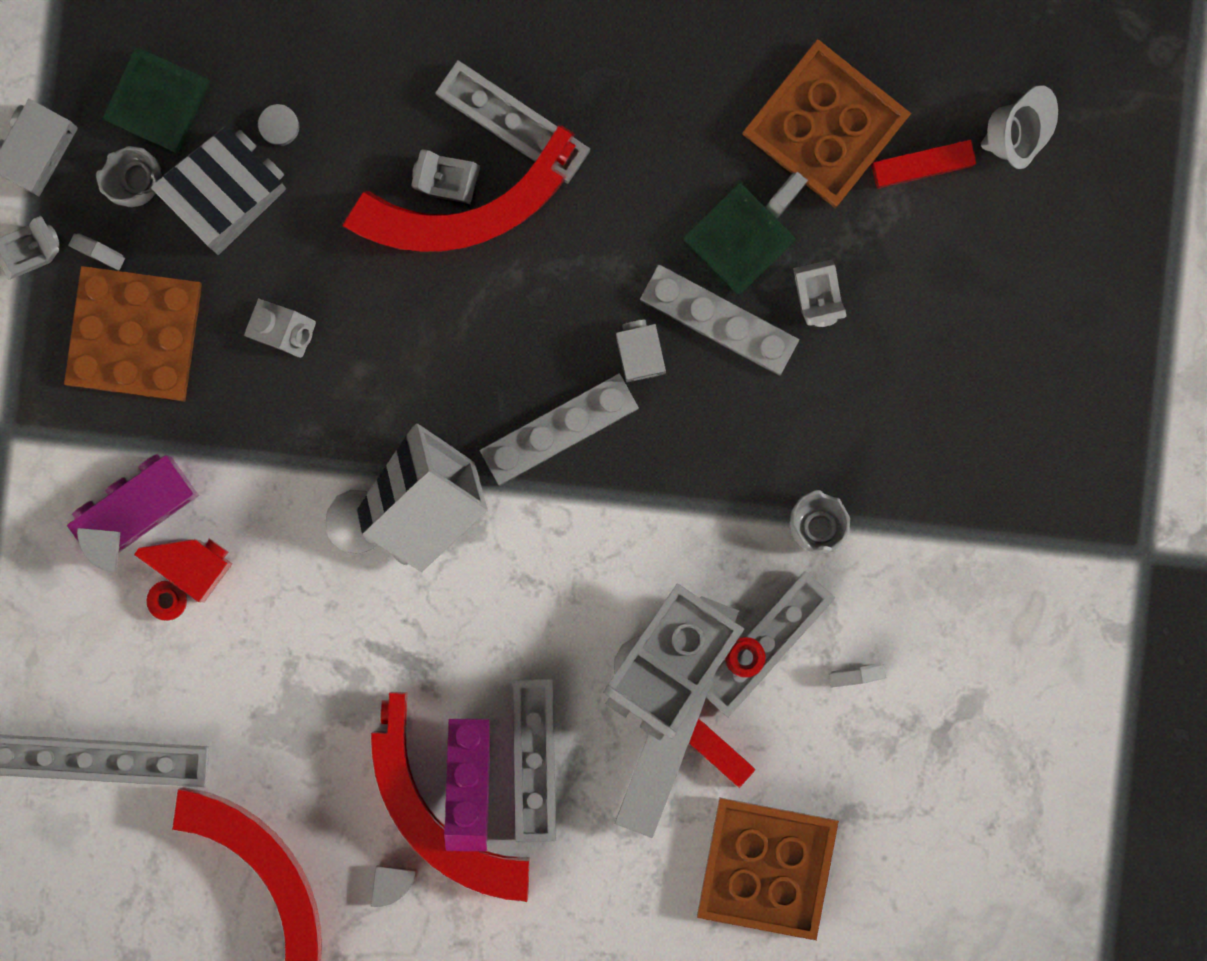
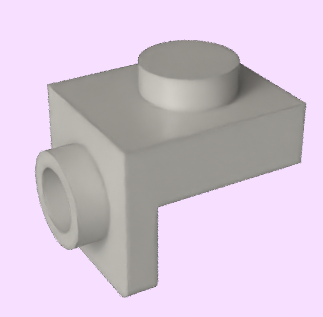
M422 149L419 153L418 161H416L413 167L411 186L430 197L471 204L480 165L471 161L439 156L429 150Z
M39 216L34 218L29 226L0 237V265L8 280L52 262L59 252V239L53 227L46 225L43 217Z
M833 260L793 268L801 313L807 325L826 327L836 323L837 319L846 317V310L841 301Z
M258 298L244 336L301 358L311 341L316 322L296 311Z

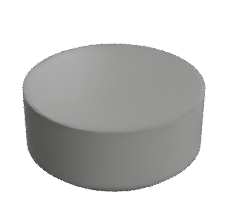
M276 104L267 107L261 113L258 120V129L262 137L269 144L285 146L297 137L299 121L289 107Z

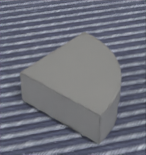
M799 172L793 173L772 197L764 213L773 221H776L808 180Z
M74 233L68 245L118 271L125 260L123 255L79 233Z
M78 528L79 545L86 558L102 570L117 573L121 532Z
M881 663L831 671L832 673L829 674L831 688L863 684L886 678L885 667Z
M377 865L375 868L371 907L387 906L403 897L411 887L417 870Z

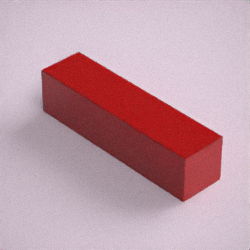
M971 140L873 162L871 167L876 188L880 189L970 168L976 165Z
M698 718L689 744L740 788L756 769Z

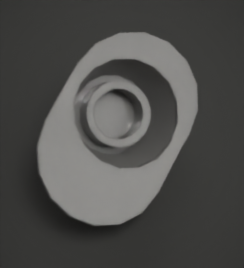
M1044 85L1034 86L1015 104L996 109L989 119L987 134L981 142L982 148L993 152L994 155L1001 159L1008 160L1011 166L1016 169L1026 168L1054 134L1058 121V104L1052 90Z

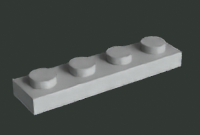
M457 60L436 91V96L535 162L557 129L556 125L459 60ZM574 137L571 143L575 144L576 147L564 166L557 162L554 167L567 176L564 180L567 184L590 152L589 147Z
M658 265L640 298V301L779 376L782 374L800 340L661 265Z
M619 373L479 451L500 486L633 413L639 407Z
M804 571L746 636L757 640L764 648L766 659L762 670L752 677H739L728 669L724 660L715 673L706 698L729 718L832 603L835 597L809 573ZM747 649L741 650L737 655L738 662L742 665H748L753 659L752 653Z
M553 679L513 680L516 842L556 841Z

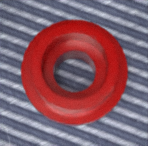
M170 581L158 582L151 587L147 594L148 610L159 620H174L185 611L187 594ZM164 593H169L173 597V604L167 609L163 608L159 602L161 595Z
M741 637L738 638L725 657V662L733 674L748 678L762 670L766 655L764 648L757 640ZM743 649L749 650L753 655V659L748 665L740 664L737 659L738 653Z

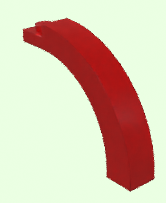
M562 125L558 126L527 174L505 194L479 208L452 214L422 213L399 207L371 191H365L342 226L376 243L420 252L448 251L483 243L523 223L556 193L567 176L554 167L557 162L564 166L576 147L575 144L571 143L575 134Z
M390 692L389 700H382L381 724H387L388 731L372 732L371 745L374 772L380 794L398 830L427 863L449 879L488 896L527 902L530 857L506 856L490 851H446L445 825L436 817L420 794L409 764L406 738L408 692Z
M187 787L178 789L172 830L193 833L209 838L239 855L259 875L274 899L285 936V961H321L322 937L317 904L310 883L290 848L275 831L242 806L206 791Z

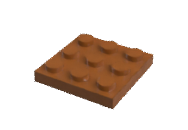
M817 39L743 131L742 135L791 174L799 172L808 180L805 185L836 209L911 113Z
M81 266L64 385L185 402L202 283Z
M719 797L697 918L817 941L839 821Z

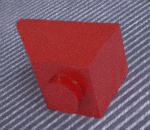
M210 538L206 543L194 539L138 548L134 553L136 557L197 602H205L233 564L225 558L229 552Z

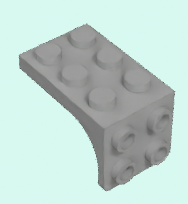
M677 583L603 691L604 694L609 696L605 704L625 718L631 711L643 720L640 728L657 740L661 741L664 735L673 739L682 721L744 631V628Z

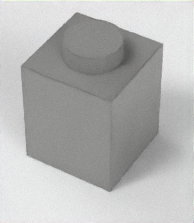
M646 320L623 324V331L616 333V340L626 383L664 375L666 369L656 324L647 326Z

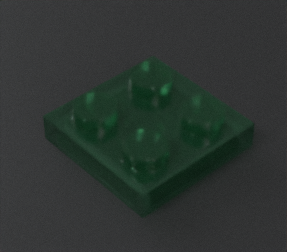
M135 47L102 119L107 123L178 154L211 82L198 74Z
M739 183L683 238V241L740 296L796 241V238Z

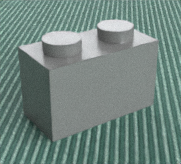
M28 98L25 106L19 105L14 111L10 120L12 129L5 141L0 140V176L40 197L78 127L68 119Z

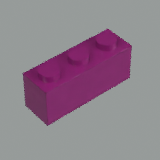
M156 454L138 466L141 473L129 481L123 477L110 485L105 490L108 496L97 504H94L91 500L72 513L75 519L67 524V527L77 541L78 528L121 532L119 552H121L199 495L171 456L165 455L160 458Z
M449 719L444 827L446 851H487L491 740L489 719Z

